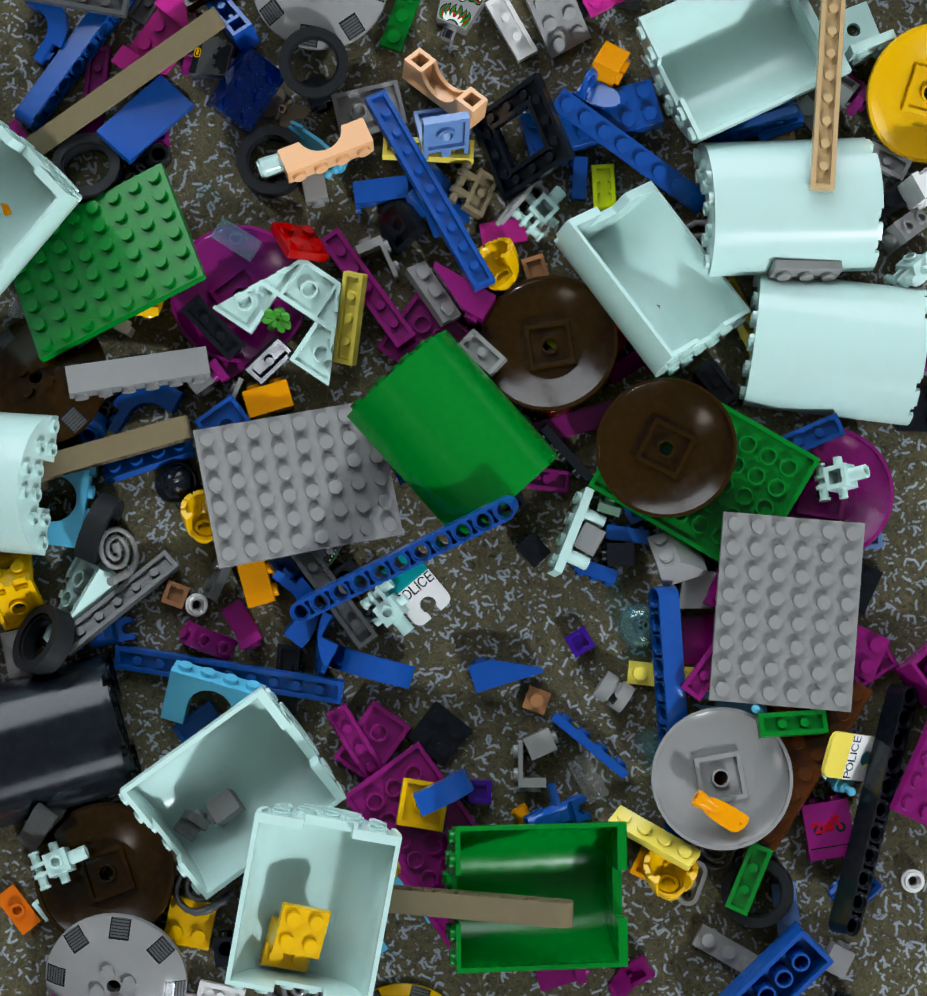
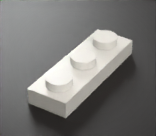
M489 0L485 2L487 11L518 64L538 53L535 44L509 0Z

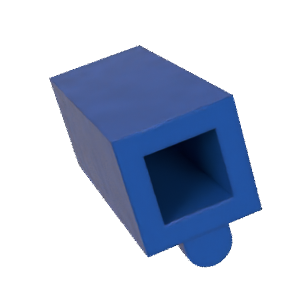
M406 175L354 181L352 183L356 213H361V208L382 206L396 200L407 202L406 197L410 190L413 189L410 181L408 182Z

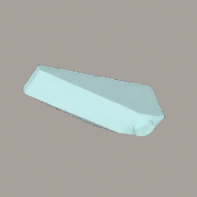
M75 557L65 576L70 578L65 591L60 590L58 597L61 599L58 608L69 613L73 620L76 621L117 587L118 583L113 586L107 584V578L116 574V572L108 568L101 561L94 565ZM52 623L46 628L43 637L47 643L51 635Z

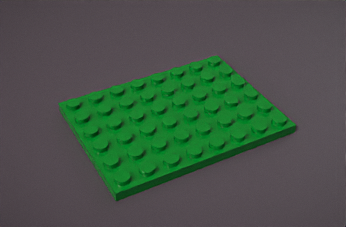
M159 163L111 188L100 196L75 207L16 276L13 282L39 359L46 362L207 279L166 169Z
M666 373V374H664V375H662V376H659V377H655V376L653 375L651 379H654V378H678V377L675 376V375H673V374H672L671 376H669V375ZM722 402L721 404L727 410L736 432V463L725 488L704 508L681 517H651L636 512L619 501L606 486L599 468L588 484V487L718 563L722 513L736 512L787 517L821 460ZM664 442L660 445L659 451L663 455H669L672 453L673 447L670 443Z

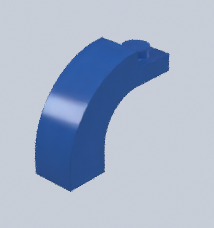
M25 1L31 10L45 17L47 21L46 37L33 57L39 66L46 69L47 65L56 56V50H60L70 37V21L63 7Z
M162 385L159 389L152 391L142 388L136 389V392L131 394L121 393L112 403V406L119 409L117 413L114 412L110 417L108 430L115 434L121 433L131 415L137 409L146 405L159 406L174 415L186 395L174 387H169V385Z
M279 565L272 572V578L290 591L296 598V601L300 597L314 591L302 573L297 579H294L295 574L287 567L282 569ZM299 605L300 610L303 613H307L306 608ZM319 615L302 623L292 619L284 628V635L302 649L312 637Z
M340 645L329 666L349 674L406 689L410 688L415 666Z
M463 768L459 771L455 770L448 773V776L413 792V797L423 817L468 795L474 790V787L466 769Z

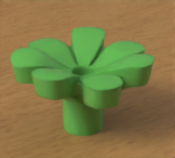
M277 307L274 311L269 308L265 310V316H263L261 321L264 324H269L267 330L273 332L277 328L278 332L283 333L285 329L289 330L291 328L290 315L285 312L283 307Z

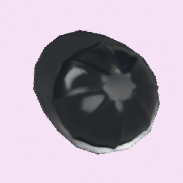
M174 462L166 466L157 476L155 483L156 492L166 502H182L186 495L189 493L193 494V491L198 489L199 476L191 466L183 462Z

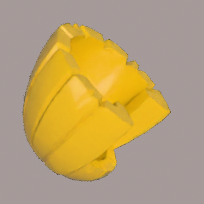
M500 237L478 248L496 280L493 285L487 287L494 291L508 290L516 282L519 273V259L513 241L510 238Z
M204 489L193 491V494L189 493L181 502V518L188 534L197 542L207 544L213 541Z
M651 850L648 852V855L646 854L643 862V872L649 887L658 897L668 901L678 899L682 893L691 888L697 878L699 868L698 861L696 860L687 872Z

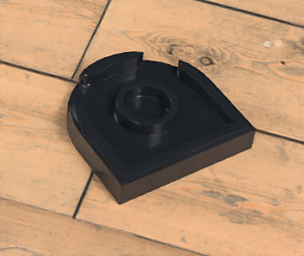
M404 200L389 202L380 211V232L383 238L387 239L396 256L403 253L428 229L415 208Z

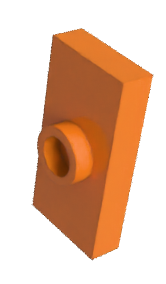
M16 883L0 894V906L22 935H25L43 920Z

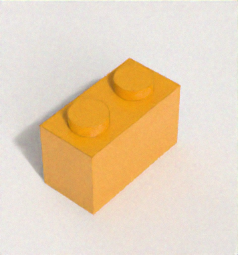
M606 41L590 69L594 68L597 70V81L605 83L611 88L614 84L619 85L623 75H625L629 68L630 62L627 59L630 52Z
M282 377L269 380V384L264 386L253 384L246 387L247 390L243 391L242 394L251 420L296 408L287 379L282 380Z
M268 560L237 566L248 608L277 601L276 596L280 595L276 582L272 583L270 574L273 572V568Z

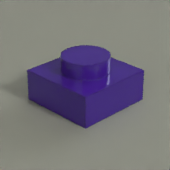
M584 626L564 637L575 658L596 646Z
M470 779L474 790L468 794V804H491L492 780Z

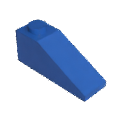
M212 0L205 4L208 10L213 6L227 25L222 29L241 55L260 43L253 24L232 0Z
M485 656L471 660L472 665L468 666L476 693L543 673L541 667L493 659L485 660Z

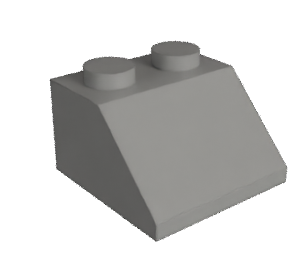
M665 531L647 537L663 586L674 585L708 574L700 551Z

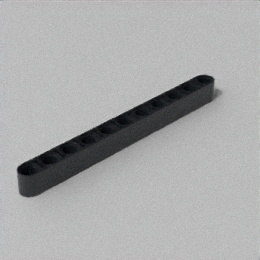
M892 684L886 691L829 918V927L836 933L856 936L861 929L890 813L889 806L894 797L918 700V692L914 686Z

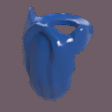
M594 68L586 70V76L577 92H572L580 100L599 108L610 109L621 104L620 95L615 89L597 81L598 72Z

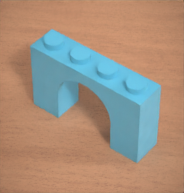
M99 466L62 476L73 485L76 491V505L71 514L66 518L50 522L47 533L48 545L75 548L80 529L90 510V499H94L96 488L92 484L93 477L98 475Z
M176 660L170 671L160 718L183 724L189 713L192 696L200 691L217 692L224 696L231 707H233L263 684L255 680L239 678L234 674L218 672L210 667L197 666L189 661Z

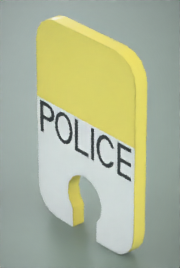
M843 731L833 732L829 738L823 759L822 774L829 778L863 782L868 764L861 765V757L866 751L871 753L875 737Z

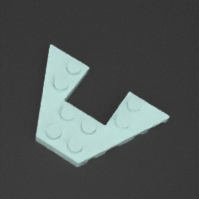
M299 259L268 278L258 281L246 290L238 292L233 297L213 306L215 311L251 335L261 322L263 316H265V310L270 309L277 297L313 320L314 324L289 360L325 385H330L341 282L308 260Z

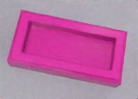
M508 219L503 225L500 224L499 227L495 224L496 221L479 224L482 246L500 237L510 238L513 243L528 240L527 233L525 232L526 228L524 226L520 227L516 219Z

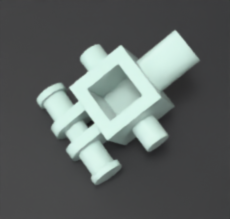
M556 186L548 195L543 192L537 199L530 193L525 198L530 207L524 214L518 208L512 217L519 222L518 225L520 227L524 226L527 229L525 231L527 235L530 233L538 242L545 235L539 229L546 222L552 228L559 223L553 215L560 209L557 204L566 196V193L559 186Z
M927 251L923 254L912 252L904 255L903 259L895 265L896 273L884 276V284H892L893 286L904 288L909 286L917 287L927 280Z
M842 456L833 457L834 465L825 467V463H818L815 468L816 476H814V481L818 482L815 488L816 491H819V502L831 501L828 491L838 493L839 499L849 498L848 490L859 488L858 480L870 477L869 467L866 464L855 466L844 463Z
M390 579L376 586L375 591L370 590L367 593L368 596L361 600L360 604L365 610H368L373 603L376 605L372 610L376 614V617L372 619L376 626H380L383 623L388 628L394 624L400 633L406 636L414 629L413 625L404 616L409 610L405 605L409 598L404 593L399 597L395 592L389 595L387 591L395 587V584Z
M57 841L48 844L50 852L41 856L43 861L40 859L39 851L28 854V858L30 857L32 863L30 868L31 871L35 870L36 875L33 877L34 880H38L40 891L52 887L47 876L49 878L59 877L62 884L70 882L71 879L68 873L77 870L75 864L90 857L87 847L82 845L70 850L69 847L59 848Z

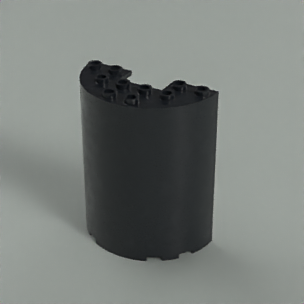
M110 651L63 664L46 677H37L29 674L0 683V828L27 821L34 807L39 802L54 813L118 794L122 786L142 773L135 742L129 739L118 696H122L115 668H113L114 664Z

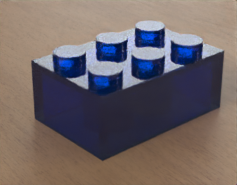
M242 48L205 105L240 131L250 133L284 80L280 70L252 48Z

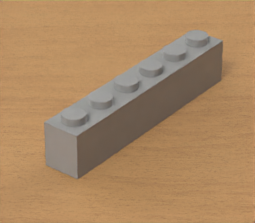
M206 346L70 365L65 366L70 399L75 398V401L88 400L89 396L94 395L104 398L112 396L115 392L131 394L135 393L136 389L142 388L152 391L159 389L162 385L178 387L183 385V382L192 381L193 384L204 383L206 379L210 378V367Z

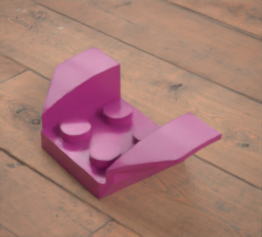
M156 0L154 4L158 9L129 47L123 44L111 61L124 70L188 25V15L183 0ZM175 63L169 66L161 73H159L158 75H166L175 65Z

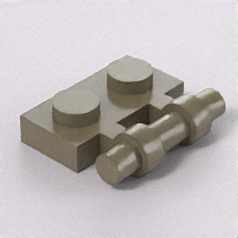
M465 161L462 168H459L456 173L457 179L448 191V199L451 204H455L458 198L463 200L460 209L479 220L483 218L497 183L494 176L481 168L476 170L475 174L470 171L472 164ZM465 181L470 183L468 191L463 189Z

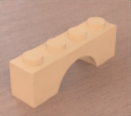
M420 47L404 59L402 78L447 113L468 111L470 129L485 118L488 99L472 87H469L467 90H459L449 84L441 74L437 60Z
M362 117L341 125L339 140L326 150H310L297 142L277 150L281 167L290 184L292 182H301L313 174H322L328 168L336 165H345L354 158L366 157L374 151V142Z

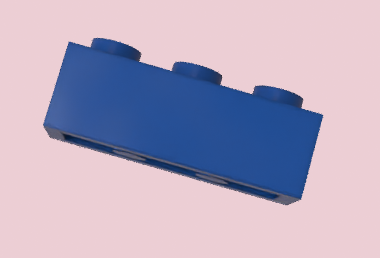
M575 156L573 160H570L572 174L569 175V183H572V189L569 188L568 197H571V201H586L588 157Z
M610 522L606 524L604 539L648 545L647 537H649L650 530H646L647 527L638 526L637 529L632 528V525L629 524L618 526V523Z
M590 561L586 570L576 566L573 567L576 575L583 577V574L587 575L589 580L596 582L598 579L602 581L603 585L609 587L615 584L619 572Z

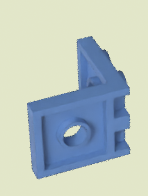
M441 107L413 111V119L421 152L426 160H428V154L440 152L441 157L451 156V150L463 149L464 154L469 153L470 116L468 111L449 114Z

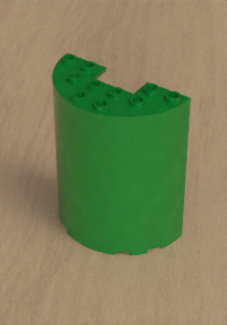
M444 330L441 333L438 332L434 337L430 336L426 341L422 340L410 354H405L398 361V364L390 370L391 374L387 377L383 375L374 383V386L367 391V396L364 399L360 397L350 406L353 410L347 415L351 422L444 525L504 495L515 497L559 456L448 330ZM480 514L482 522L485 523L490 519L486 514ZM459 525L461 532L469 533L466 525Z
M626 821L453 826L451 830H448V848L445 851L446 871H442V884L445 885L446 889L560 898L573 901V927L552 928L447 918L445 931L446 937L449 938L451 951L449 952V965L454 967L456 974L628 967V918L622 914V870H627Z

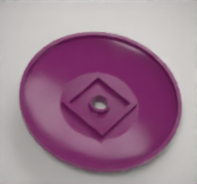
M248 225L221 227L204 234L193 243L207 279L170 297L175 321L189 342L195 347L206 346L207 355L213 358L233 363L249 362L276 335L286 344L289 343L299 330L305 315L278 297L270 309L274 311L277 307H283L285 312L289 313L291 328L289 330L285 329L283 333L278 332L277 328L273 332L267 330L269 324H264L261 321L251 335L215 311L213 306L233 297L236 291L246 290L249 286L268 278L299 259L286 258L271 232ZM197 294L246 345L230 361L221 354L181 311Z
M844 429L846 433L844 436L810 449L808 452L820 458L819 463H825V467L834 465L833 457L842 456L844 463L855 466L866 464L870 470V477L858 480L859 488L848 490L849 498L839 499L838 493L828 491L831 501L819 502L816 498V494L819 491H816L815 488L818 482L814 481V476H816V471L814 470L787 517L865 523L864 550L880 535L889 520L893 507L894 485L890 469L881 453L862 436Z

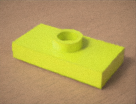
M614 164L591 165L593 208L597 206L600 211H603L616 203Z

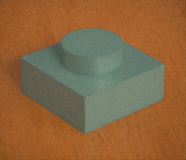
M600 496L597 511L619 517L622 506L607 497Z

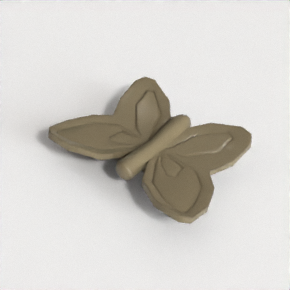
M273 85L268 95L269 102L262 106L259 114L264 117H274L275 121L280 119V126L289 130L288 126L294 127L290 121L301 120L307 117L310 109L301 104L290 106L292 100L287 99L285 102L286 96L283 90L277 85Z

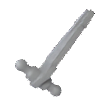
M539 180L512 198L495 224L498 227L500 224L503 225L529 195L532 188L538 189L540 194L544 192L548 195L549 190L543 186L542 180Z

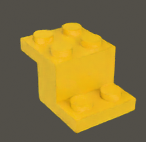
M282 902L279 917L271 915L259 960L260 964L307 973L310 958L319 960L331 912L326 909Z

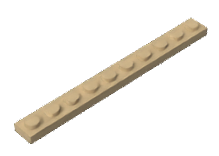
M821 0L809 191L833 193L835 190L846 0Z

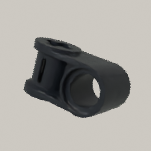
M160 143L154 144L130 165L129 171L138 175L142 173L141 169L146 171L159 163L166 169L172 162V154L165 145ZM159 151H165L164 159L156 160V154Z

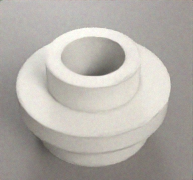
M191 594L185 601V609L192 616H201L208 609V601L202 594ZM199 601V607L194 609L193 602Z
M909 869L902 874L901 885L906 891L916 893L924 887L925 879L920 871ZM912 876L916 878L914 885L909 884V878Z

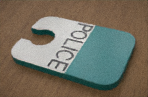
M399 555V561L403 564H407V559L404 556ZM424 563L392 578L391 580L395 587L387 591L390 595L395 592L398 597L404 593L409 598V601L405 604L409 609L406 615L416 625H424L432 619L420 607L423 598L432 597L435 599L436 606L440 610L444 609L450 602L449 593ZM386 568L380 571L383 574H387Z

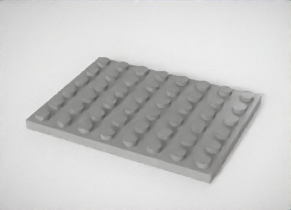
M353 403L193 430L219 569L403 535L390 465L347 417L353 410L350 407Z
M736 512L722 513L708 700L851 712L865 523Z

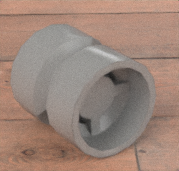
M608 670L592 695L602 702L608 701V706L620 713L629 702L636 688L625 681L619 682V677Z

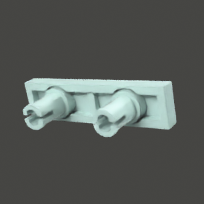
M586 486L574 494L571 502L574 504L571 512L569 511L566 514L563 522L565 528L563 532L559 533L555 545H557L556 551L548 559L547 566L549 568L547 574L554 577L562 574L566 563H570L582 570L587 569L591 558L573 550V544L583 521L599 529L606 522L607 516L589 509V504L595 490Z

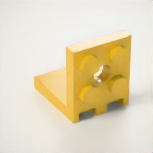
M0 552V623L4 630L7 631L20 627L26 616L33 609L45 604L33 580V561L30 554ZM16 604H23V605H25V606H23V607H21V608H16V607H14V605H16Z

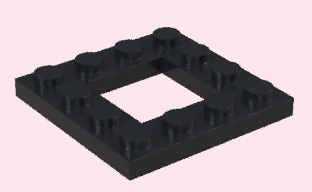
M534 73L488 106L485 118L473 127L504 201L511 200L575 157V153L541 73ZM529 109L544 147L515 166L500 128Z

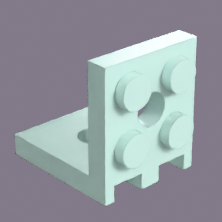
M866 1L845 9L843 53L849 65L856 67L871 57L877 59L888 44L896 38L894 29L880 34ZM851 25L856 26L859 30V35L850 36L847 32V27Z

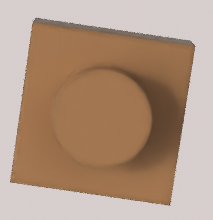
M543 253L520 261L526 280L549 275Z
M168 580L160 602L184 609L191 587Z
M529 685L522 708L544 715L551 693Z

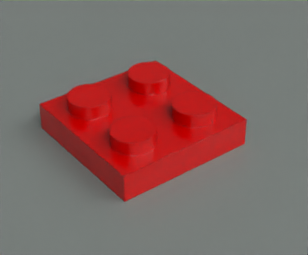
M287 222L272 223L270 231L286 258L318 262L327 261L329 254L311 226L294 225Z

